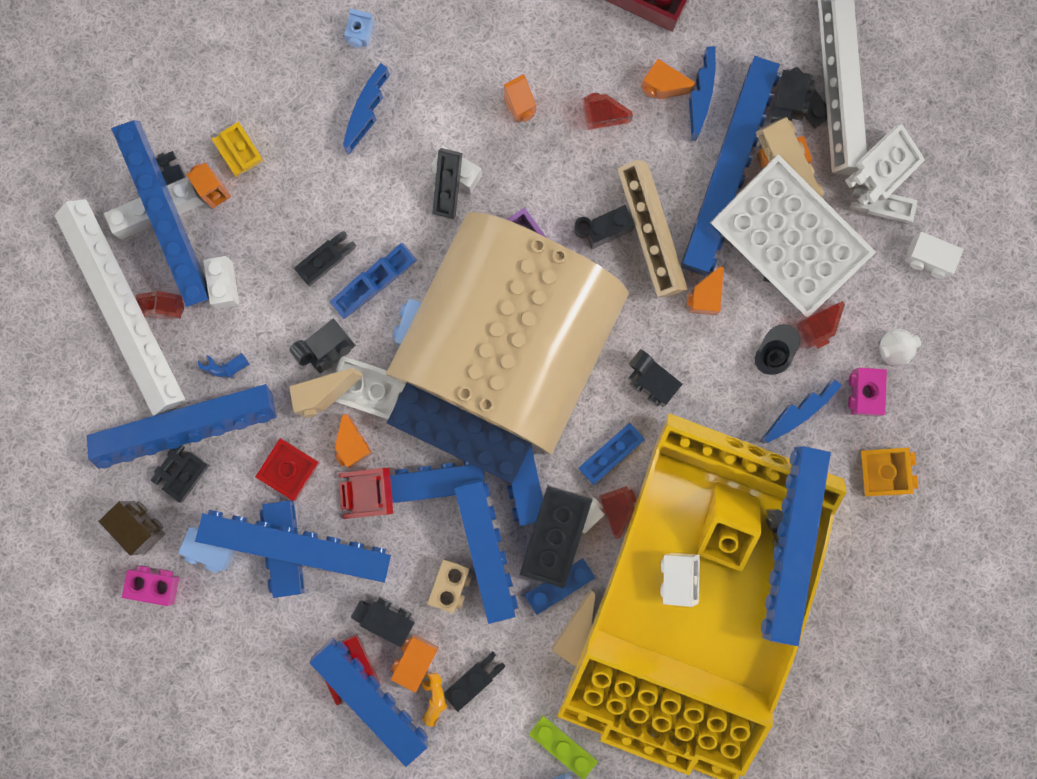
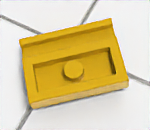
M239 121L222 131L217 137L211 138L236 177L264 161Z

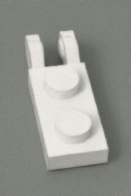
M855 188L853 195L859 197L868 190ZM890 194L885 200L879 201L877 199L874 203L869 201V204L861 206L859 202H851L850 208L911 224L914 220L918 201Z

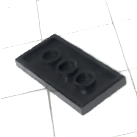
M547 485L520 570L521 576L565 588L591 507L592 498Z

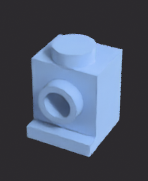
M350 9L344 34L346 42L356 48H361V46L368 47L374 26L372 13Z

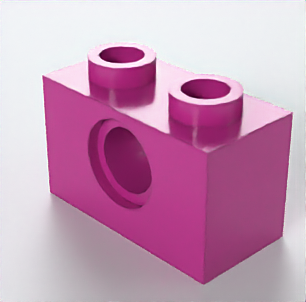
M859 367L854 369L853 373H850L849 386L852 387V396L848 398V408L851 409V415L874 417L885 415L887 369ZM864 386L870 390L869 398H866L862 393Z

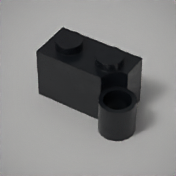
M783 70L776 104L771 116V124L786 117L790 121L792 119L803 121V117L808 116L810 103H807L809 93H813L815 80H812L813 75Z
M623 205L592 219V221L587 217L578 218L574 225V233L579 238H587L591 248L594 249L632 232L635 223L626 205ZM585 223L588 225L589 230L581 232L578 230L577 225Z
M333 318L305 341L298 340L294 342L289 351L299 365L305 366L311 363L321 374L330 369L341 357L349 354L356 345Z
M642 349L628 363L634 369L628 377L631 381L629 385L637 392L644 391L649 395L647 399L656 407L659 405L662 407L666 406L683 385V383L656 363Z
M381 596L378 600L373 598L370 604L360 600L351 618L358 622L360 627L402 647L415 624L414 619L411 617L412 613L402 607L397 610L391 606L392 603Z

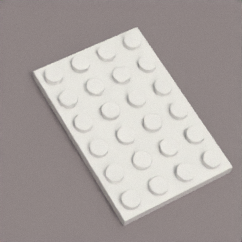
M778 154L710 222L807 318L876 253Z

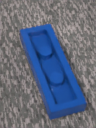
M628 423L579 466L578 469L594 485L645 439L631 423Z
M584 558L572 564L564 589L543 582L524 595L536 615L594 580L595 576Z

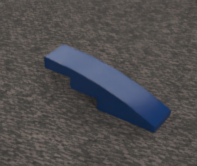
M716 46L706 47L703 54L704 68L699 69L696 75L697 91H692L689 96L692 141L697 140L708 114L714 88Z
M382 63L378 65L367 81L348 122L343 147L348 154L353 151L377 121L373 110L383 99L380 88L390 76L388 68Z
M400 243L385 258L381 257L366 272H361L330 303L342 318L345 319L396 280L418 260L404 243Z
M836 380L830 381L819 395L812 392L804 398L798 407L793 404L788 405L761 438L760 442L763 444L769 443L798 427L821 409L842 385Z

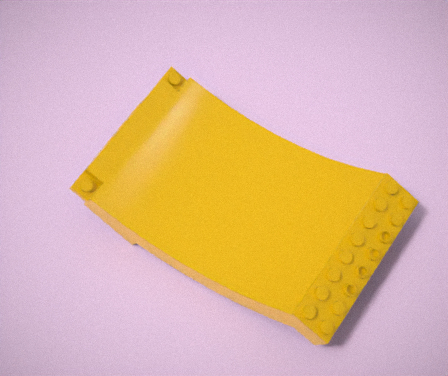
M668 414L653 448L634 512L610 580L567 686L565 697L558 710V718L600 733V742L689 776L692 770L716 779H738L740 775L745 776L773 726V712L798 650V646L766 640L762 638L763 634L761 633V624L763 619L766 618L767 612L765 600L767 595H770L771 589L769 577L775 565L772 544L774 537L772 530L766 524V510L779 509L782 511V502L786 498L788 489L785 485L786 478L790 474L792 466L790 458L676 415ZM830 473L827 474L800 641L820 579L834 515L847 493L844 478ZM669 553L700 555L699 604L692 607L663 604L660 589L661 584L664 583V573L661 572V561L664 555Z

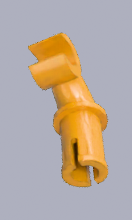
M438 673L425 674L429 680L421 682L422 687L426 691H431L432 694L428 709L422 717V722L430 727L436 725L441 712L447 707L441 687L442 679Z

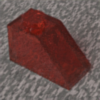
M591 93L583 99L587 130L627 124L632 121V111L607 94Z
M162 291L136 294V301L145 318L172 320L180 319L183 314L184 303L181 295Z
M843 301L797 324L809 348L816 345L817 349L829 344V338L836 335L845 306Z
M627 486L599 495L614 539L621 538L635 508L633 504L636 502L632 489L628 490Z

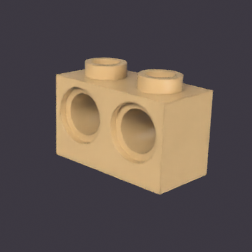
M444 558L427 604L453 614L456 608L461 609L465 596L461 595L463 587H469L473 575L469 573L470 567ZM458 569L462 574L461 580L457 582L452 581L449 578L450 570ZM445 591L451 592L454 596V601L449 604L444 603L441 599V594Z

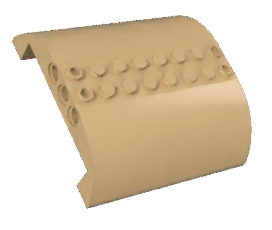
M469 212L466 214L386 375L404 384L408 382L532 443L531 446L552 455L629 292L615 276L586 257L509 220L485 213Z

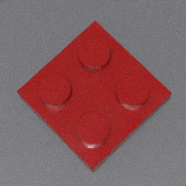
M279 438L255 478L292 501H296L320 462L284 439Z

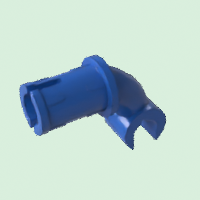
M242 352L226 364L221 363L222 366L217 365L208 355L206 356L209 359V366H204L198 360L199 368L205 373H210L217 377H230L231 379L234 378V374L250 365Z

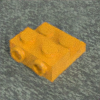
M910 447L861 451L865 497L914 494V489H919L918 476L912 474V466H916L915 452H910Z

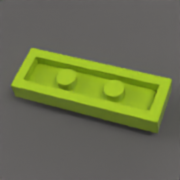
M544 715L528 733L529 736L581 779H585L598 763L595 757Z

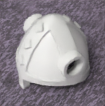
M903 329L888 331L881 339L879 346L880 355L888 365H906L915 356L917 348L921 347V340L918 335L913 336L910 332Z

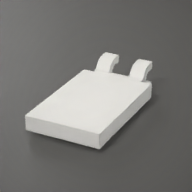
M901 123L891 129L855 164L859 170L849 176L845 182L849 188L853 187L856 183L859 185L865 183L869 190L857 198L861 206L866 205L869 201L874 203L877 199L879 201L885 200L925 159Z
M344 356L341 357L336 372L354 368L362 372V378L335 402L389 419L405 384L387 376V370Z

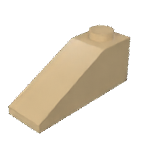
M350 368L289 386L294 413L302 415L303 418L317 416L318 412L325 411L361 379L362 372Z
M589 590L551 647L553 652L573 666L577 665L591 630L595 593L592 590Z

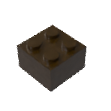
M119 501L98 521L130 556L146 554L166 535L162 530L164 528L157 519H151L146 513L148 509L139 501Z

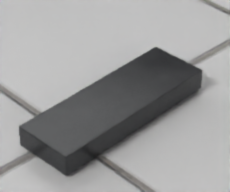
M444 148L438 150L432 211L434 215L449 219L456 217L463 153Z

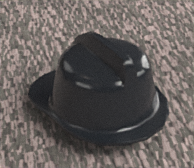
M781 324L769 330L754 357L755 365L759 371L767 375H776L788 370L800 345V335L791 325Z

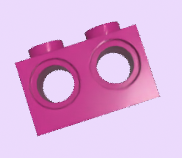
M137 565L136 568L127 570L121 598L163 606L174 605L180 579L179 576L173 575L174 571L159 569V573L150 571L151 567ZM138 577L144 580L142 589L137 586ZM161 581L167 584V591L165 593L159 589Z

